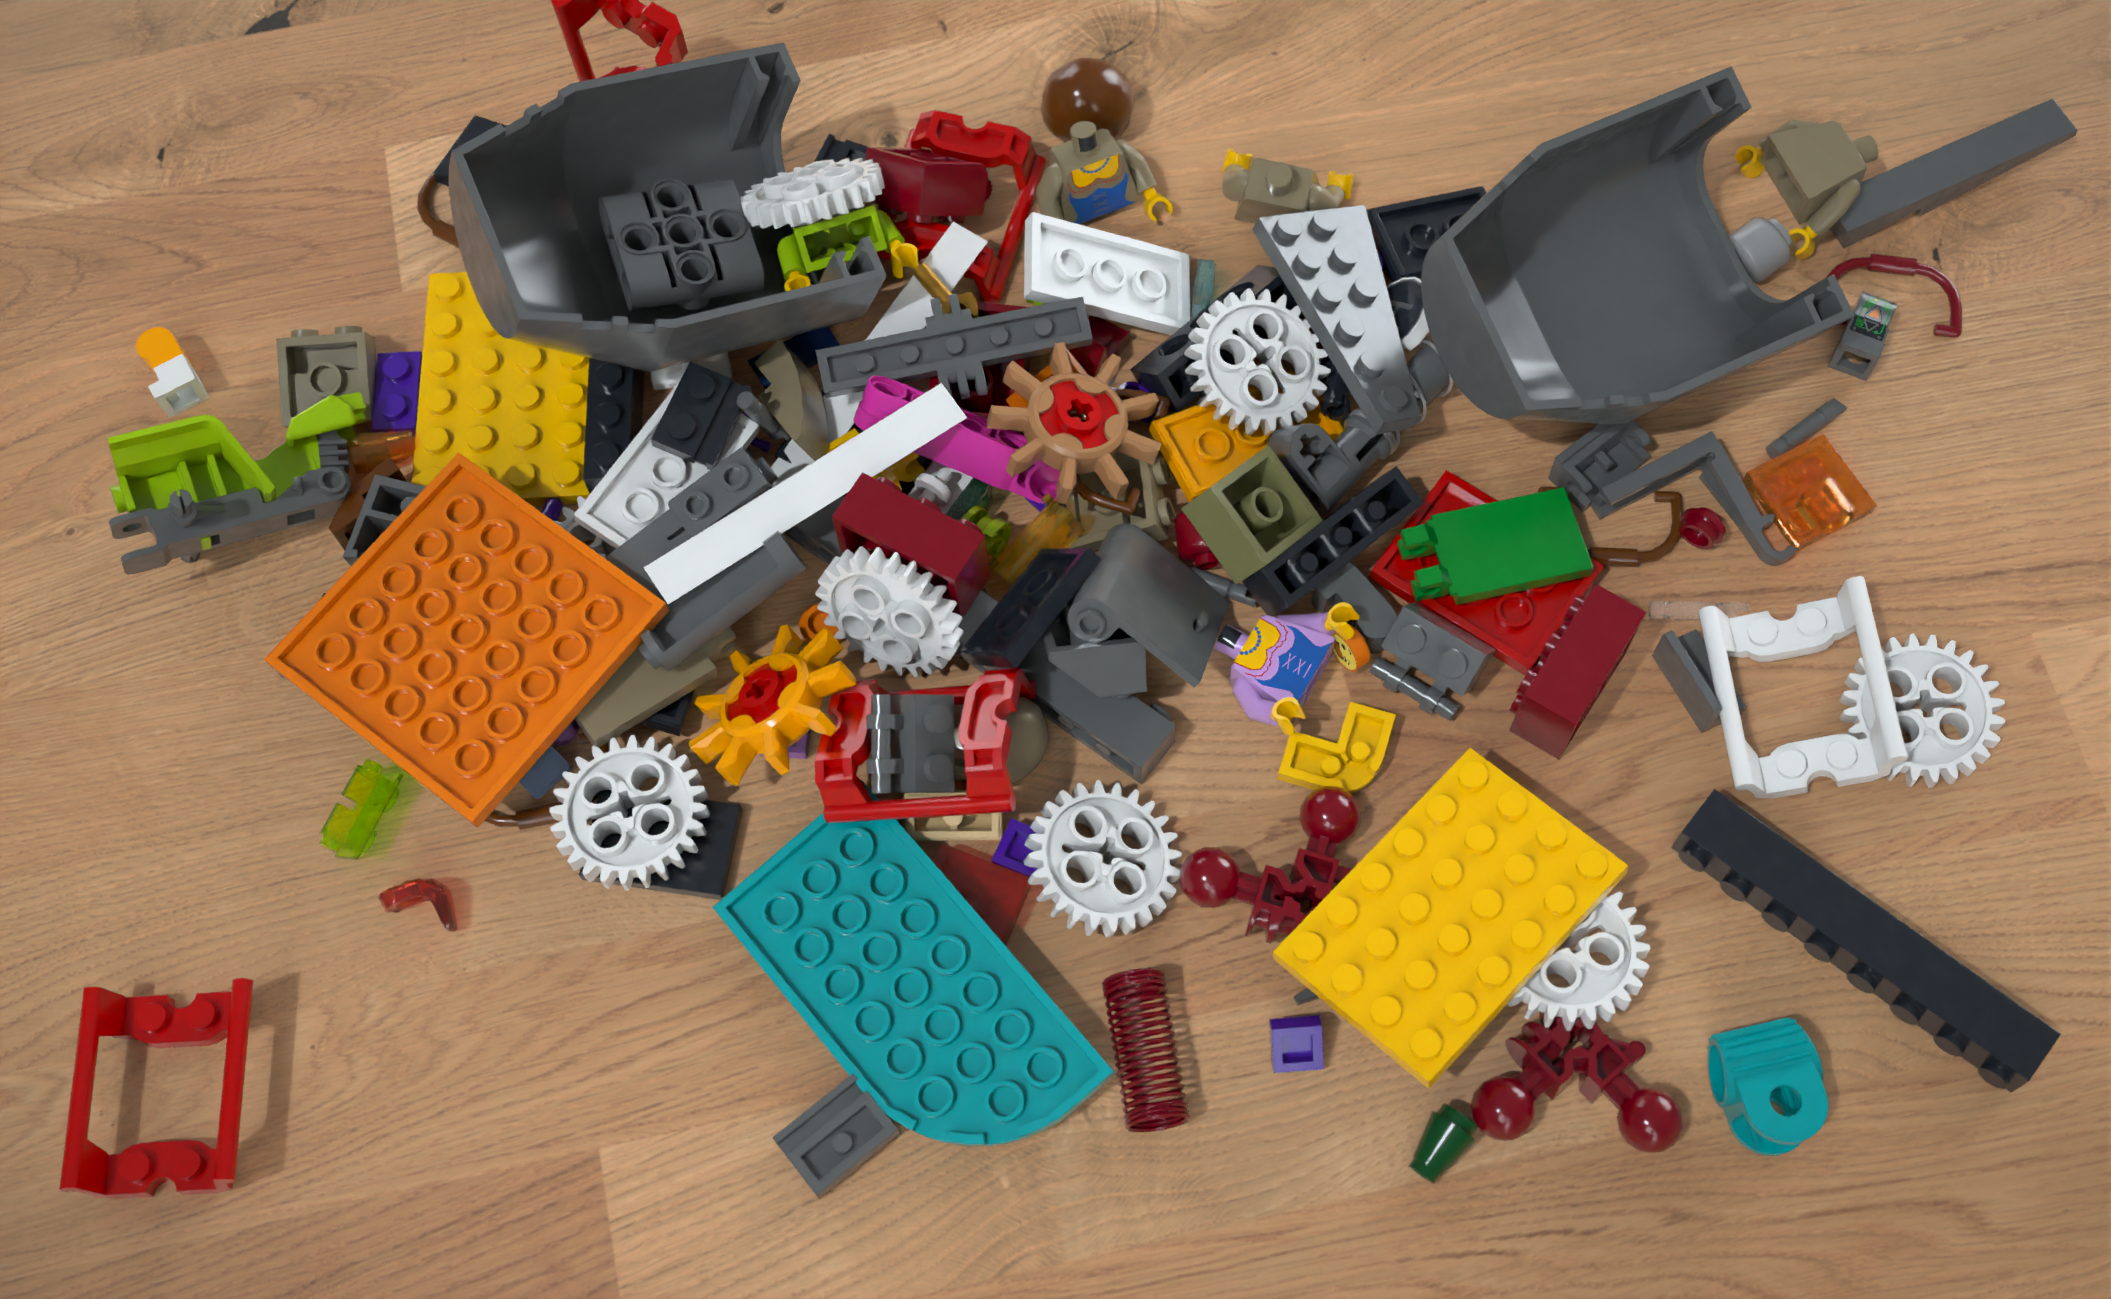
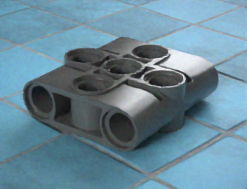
M664 178L658 180L652 189L648 191L599 198V214L602 228L629 311L676 303L688 310H698L705 307L710 302V299L714 297L763 290L764 272L749 223L743 213L736 185L732 179L686 185L674 178Z

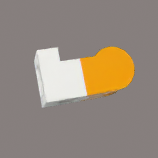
M154 327L146 330L139 336L136 342L137 353L159 379V381L148 387L154 399L169 418L210 398L186 352L168 329Z

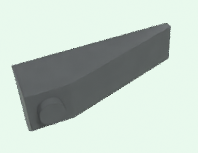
M1077 591L1041 636L1049 661L1098 697L1125 698L1132 693L1147 692L1146 648L1119 627L1108 639L1092 643L1078 638L1071 631L1067 617L1078 593Z

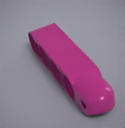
M871 376L867 381L863 392V399L859 402L853 421L861 430L865 431L920 397L924 392L884 376ZM964 409L961 410L967 417L965 420L913 451L916 454L1003 490H1009L1037 503L1049 504L1057 501L1056 484L1059 478V470L1038 460L1027 470L1013 477L1006 472L1010 456L1016 449L1027 444L1024 435L1013 430L987 428V419Z

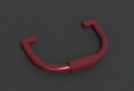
M1870 254L1869 257L1851 258L1840 263L1826 276L1834 274L1838 280L1844 273L1857 268H1867L1868 271L1909 276H1914L1917 273L1927 276L1942 287L1948 296L1950 305V326L1935 324L1933 334L1959 337L1962 333V305L1959 291L1949 277L1932 266L1918 263L1916 258ZM1847 320L1839 325H1846Z

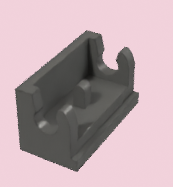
M1634 420L1624 424L1599 423L1555 457L1548 479L1556 487H1564L1568 499L1584 512L1591 506V503L1602 487L1637 470L1649 460L1650 455L1644 447L1651 443V439Z

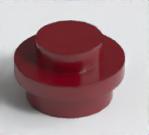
M1689 508L1681 516L1682 525L1679 528V532L1682 538L1694 547L1710 549L1714 544L1720 543L1726 535V529L1721 517L1709 508Z

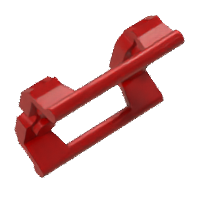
M551 0L579 82L597 79L595 78L579 29L597 14L599 9L602 10L606 20L618 29L624 27L638 35L645 44L652 48L660 47L655 57L657 67L680 63L688 53L677 15L653 2L646 6L639 0ZM635 65L622 68L616 66L613 71L599 78L648 68Z
M938 110L921 113L916 128L911 129L904 148L926 147L930 148L933 153L968 162L982 163L985 168H995L1003 164L1013 166L1019 194L998 256L994 255L993 249L984 246L962 276L974 279L986 302L999 304L1025 229V220L1029 217L1036 196V189L1042 178L1047 160L1036 153L1032 144V137L1017 127L987 121L986 125L982 128L971 129L964 124L963 116ZM887 214L903 236L904 243L916 246L918 261L927 258L950 227L934 222L919 223L907 219L895 222L897 215ZM885 249L877 252L880 262L882 259L891 261V253L886 252Z
M1022 668L987 670L984 672V675H979L978 680L972 685L887 692L880 687L877 680L856 681V685L832 694L827 713L837 729L832 736L821 734L815 757V783L823 800L826 823L1014 812L1016 809V798L1006 766L1012 732L1005 719L1011 712L1017 710L1019 696L1035 699L1036 685L1034 680H1027ZM871 695H954V705H963L958 739L964 751L967 795L872 801L862 782L856 776L858 767L868 759L871 753V729H866V714H871Z
M248 978L233 979L232 989L227 992L196 993L193 1002L184 1008H176L174 999L168 995L126 997L101 987L90 986L83 989L60 1191L80 1192L97 1198L154 1197L156 1189L167 1181H173L176 1185V1191L183 1195L212 1194L232 1190L233 1182H235L253 980ZM111 1036L113 1038L140 1040L153 1048L209 1046L227 1038L217 1148L213 1149L205 1143L195 1140L146 1142L131 1145L122 1151L121 1154L109 1155L106 1151L89 1141L87 1138L99 1037Z

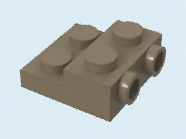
M341 326L335 328V334L319 335L318 330L299 329L291 331V337L276 338L282 427L288 428L294 416L329 395L337 397L361 392L366 406V411L364 412L366 422L363 423L372 422L374 403L373 381L376 379L377 367L375 337L362 332V327Z
M1120 452L1114 458L1129 481L1124 496L1117 500L1126 502L1131 488H1137L1141 491L1136 510L1133 514L1099 507L1084 500L1074 490L1066 503L1071 548L1098 550L1108 531L1112 527L1123 523L1139 527L1156 542L1169 539L1168 525L1175 523V512L1168 497L1164 498L1162 485L1170 482L1169 469L1164 458H1158L1157 456L1153 465ZM1095 471L1079 474L1081 481L1091 491L1114 499Z

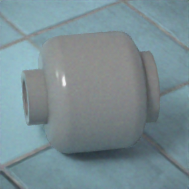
M1754 217L1729 235L1743 267L1755 283H1760L1767 279L1790 259L1789 248L1793 245V241L1785 227L1774 218L1766 220L1762 217Z

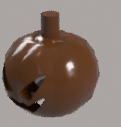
M1079 58L1071 60L1052 72L1046 81L1043 91L1041 113L1048 130L1064 143L1071 140V127L1081 121L1092 122L1095 124L1096 130L1107 129L1114 140H1117L1130 125L1135 98L1126 76L1112 64L1097 58Z

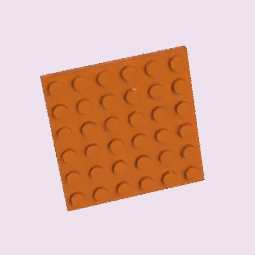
M458 452L264 660L274 670L478 828L641 644L643 640L640 635L647 628L652 631L670 610L662 599Z

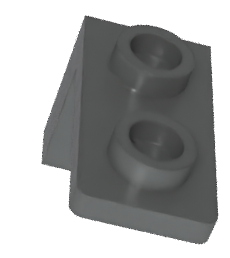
M740 447L668 502V506L692 538L736 511L754 496L757 498L773 488V483L779 478L763 457L755 461Z

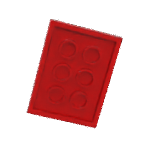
M1446 470L1423 500L1424 504L1416 509L1402 529L1426 524V521L1430 520L1431 515L1496 502L1497 500ZM1400 531L1371 569L1369 578L1408 603L1417 602L1496 649L1493 654L1494 657L1521 674L1526 675L1529 669H1533L1541 658L1540 654L1553 632H1559L1565 622L1564 616L1578 594L1582 597L1586 595L1600 575L1604 565L1590 557L1594 569L1588 577L1456 605L1454 597L1450 596V594L1415 601L1411 588V581L1415 580L1414 572L1439 565L1436 553L1425 557L1402 560L1397 546L1398 540L1402 539Z

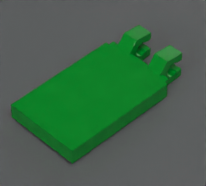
M1564 487L1431 515L1430 520H1427L1426 524L1402 529L1400 533L1402 539L1398 540L1397 543L1402 560L1425 557L1436 553L1439 565L1414 572L1415 580L1411 581V588L1415 601L1450 594V596L1454 597L1456 605L1588 577L1594 569Z

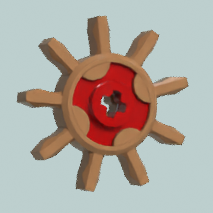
M1064 342L1055 343L1050 357V368L1053 377L1046 379L1042 383L1014 361L1007 366L1002 382L1026 399L1029 404L1027 408L991 405L987 417V428L1024 431L1027 444L1016 449L1010 456L1006 472L1013 477L1027 470L1038 460L1059 470V478L1056 484L1057 503L1066 504L1077 483L1076 474L1094 471L1110 494L1117 500L1124 496L1129 484L1124 472L1114 460L1118 452L1153 465L1162 443L1127 430L1128 421L1153 415L1159 401L1156 393L1121 400L1119 395L1110 387L1118 374L1121 357L1112 354L1101 365L1099 373L1094 378L1085 374L1073 373L1070 356Z

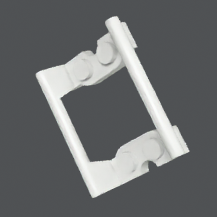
M1857 576L1847 579L1838 592L1837 597L1797 605L1795 615L1785 621L1774 619L1768 611L1728 618L1726 614L1715 606L1703 607L1698 611L1715 695L1722 706L1720 719L1736 790H1748L1754 794L1755 798L1774 799L1808 793L1809 783L1819 776L1831 778L1836 782L1837 787L1870 782L1891 774L1890 770L1896 763L1905 761L1908 758L1864 577ZM1852 632H1857L1876 713L1870 738L1858 740L1856 737L1848 734H1835L1787 743L1777 747L1770 756L1758 758L1756 752L1745 740L1728 657H1749L1758 662H1772L1826 650L1833 644L1834 640H1839Z

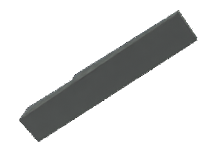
M2052 98L1861 182L1860 194L1844 216L1830 230L1841 246L1846 248L1915 211L1919 217L2073 138L2078 130Z

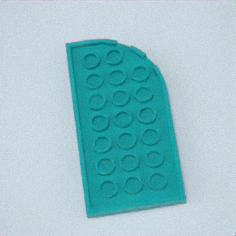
M860 780L872 801H879L868 786ZM823 812L712 907L849 1075L854 1074L857 1080L855 1083L863 1093L868 1091L883 1112L890 1118L927 1138L961 1146H994L1026 1139L1062 1121L1116 1075L896 819L826 823Z

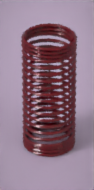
M1137 968L1118 972L1108 976L1102 982L1103 996L1107 1000L1105 1002V1007L1108 1008L1107 1016L1110 1017L1108 1024L1111 1025L1109 1029L1112 1034L1111 1042L1114 1043L1112 1049L1116 1052L1114 1054V1059L1117 1060L1115 1068L1119 1070L1117 1072V1077L1120 1078L1118 1085L1122 1087L1120 1094L1124 1096L1121 1099V1103L1125 1105L1123 1112L1125 1113L1126 1129L1139 1133L1174 1128L1186 1123L1190 1119L1188 1103L1182 1101L1186 1097V1094L1181 1092L1185 1085L1179 1083L1182 1081L1183 1076L1178 1074L1181 1071V1067L1177 1065L1180 1058L1175 1056L1178 1053V1049L1174 1048L1177 1041L1172 1039L1175 1036V1032L1171 1030L1174 1024L1170 1022L1172 1015L1168 1013L1171 1006L1166 1004L1169 1001V997L1165 995L1167 993L1165 973L1155 968ZM1155 999H1164L1157 1003H1145L1128 1008H1119L1120 1006L1125 1004L1142 1003ZM1158 1007L1165 1008L1161 1011L1145 1012L1132 1016H1121L1129 1012L1146 1011ZM1158 1016H1166V1018L1161 1020L1146 1021L1136 1023L1133 1025H1122L1130 1021L1146 1020ZM1158 1025H1168L1167 1027L1161 1029H1153L1137 1033H1125L1127 1031L1135 1029L1150 1028ZM1159 1034H1169L1168 1036L1162 1038H1153L1138 1042H1126L1128 1040H1132L1135 1038L1149 1037ZM1159 1043H1170L1162 1047L1148 1048L1139 1051H1127L1129 1049H1133L1140 1046H1149ZM1163 1051L1171 1052L1163 1056H1154L1145 1059H1131L1140 1055L1154 1054ZM1164 1060H1174L1164 1065H1155L1146 1068H1132L1146 1063H1154ZM1121 1063L1127 1064L1123 1067L1120 1066ZM1165 1069H1175L1174 1071L1167 1072L1164 1074H1157L1145 1077H1133L1147 1072H1154ZM1166 1078H1177L1175 1080H1171L1164 1083L1135 1086L1148 1081ZM1124 1081H1131L1130 1083H1127L1126 1085L1123 1084ZM1178 1087L1160 1093L1139 1094L1154 1089ZM1125 1090H1133L1129 1093H1125ZM1179 1096L1177 1098L1160 1102L1141 1103L1147 1100L1161 1097ZM1128 1098H1129V1099H1135V1100L1130 1101V1102H1127V1101H1126Z

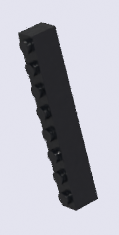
M1716 789L1712 791L1671 847L1678 852L1681 861L1689 868L1698 872L1704 871L1720 883L1721 889L1728 896L1740 902L1746 901L1761 912L1762 918L1771 927L1781 932H1789L1804 943L1805 950L1819 961L1832 963L1847 974L1848 981L1862 992L1875 994L1890 1005L1891 1012L1897 1018L1907 1024L1918 1025L1934 1037L1933 1040L1940 1049L1952 1056H1961L1978 1069V1074L1983 1080L1996 1088L2006 1089L2012 1093L2029 1082L2061 1035Z

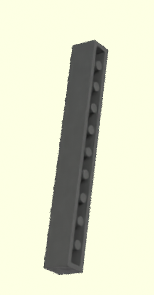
M845 495L788 529L784 534L829 565L835 556L841 557L832 516L844 500ZM984 587L958 626L964 630V633L959 640L961 644L955 654L967 663L969 662L960 654L961 649L999 603L987 595ZM1042 638L1037 641L1017 667L1022 668L1027 680H1034L1036 697L1031 700L1040 707L1044 717L1140 784L1145 781L1175 743L1176 725L1166 710L1156 704L1148 706L1136 698L1135 693L1125 698L1098 697L1049 661ZM972 665L974 668H976L983 674L987 670L1012 669L1005 667Z

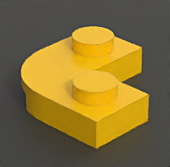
M1350 701L1338 743L1294 731L1293 734L1289 735L1277 780L1311 790L1324 786H1335L1349 793H1354L1364 788L1376 777L1381 768L1396 714Z

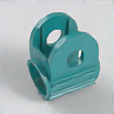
M1790 1017L1713 1034L1711 1038H1708L1707 1066L1711 1091L1716 1104L1719 1107H1723L1730 1130L1744 1147L1760 1155H1783L1798 1147L1803 1141L1809 1139L1821 1129L1828 1113V1098L1823 1085V1068L1814 1044L1803 1028L1796 1023L1795 1019L1791 1020ZM1770 1101L1780 1107L1782 1115L1772 1108Z

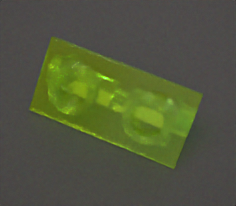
M366 759L362 766L357 765L341 794L356 804L352 810L340 803L335 804L320 831V835L323 837L319 844L330 851L337 852L335 857L339 859L358 860L360 855L365 854L373 845L377 835L375 828L383 813L388 812L397 801L399 796V789L397 787L404 776L403 774L381 773L383 767L369 759Z

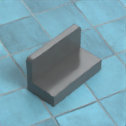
M1696 629L1678 638L1672 630L1663 634L1652 657L1701 733L1721 725L1720 712L1722 711V706L1715 695L1704 640ZM1735 690L1739 712L1742 715L1747 706Z

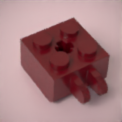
M867 147L865 161L873 160V163H879L885 188L882 189V194L876 195L874 201H869L878 204V210L895 215H902L904 212H907V220L919 223H933V216H939V220L952 223H964L965 216H983L984 203L989 199L993 191L992 181L988 178V171L984 164L933 153L925 148Z

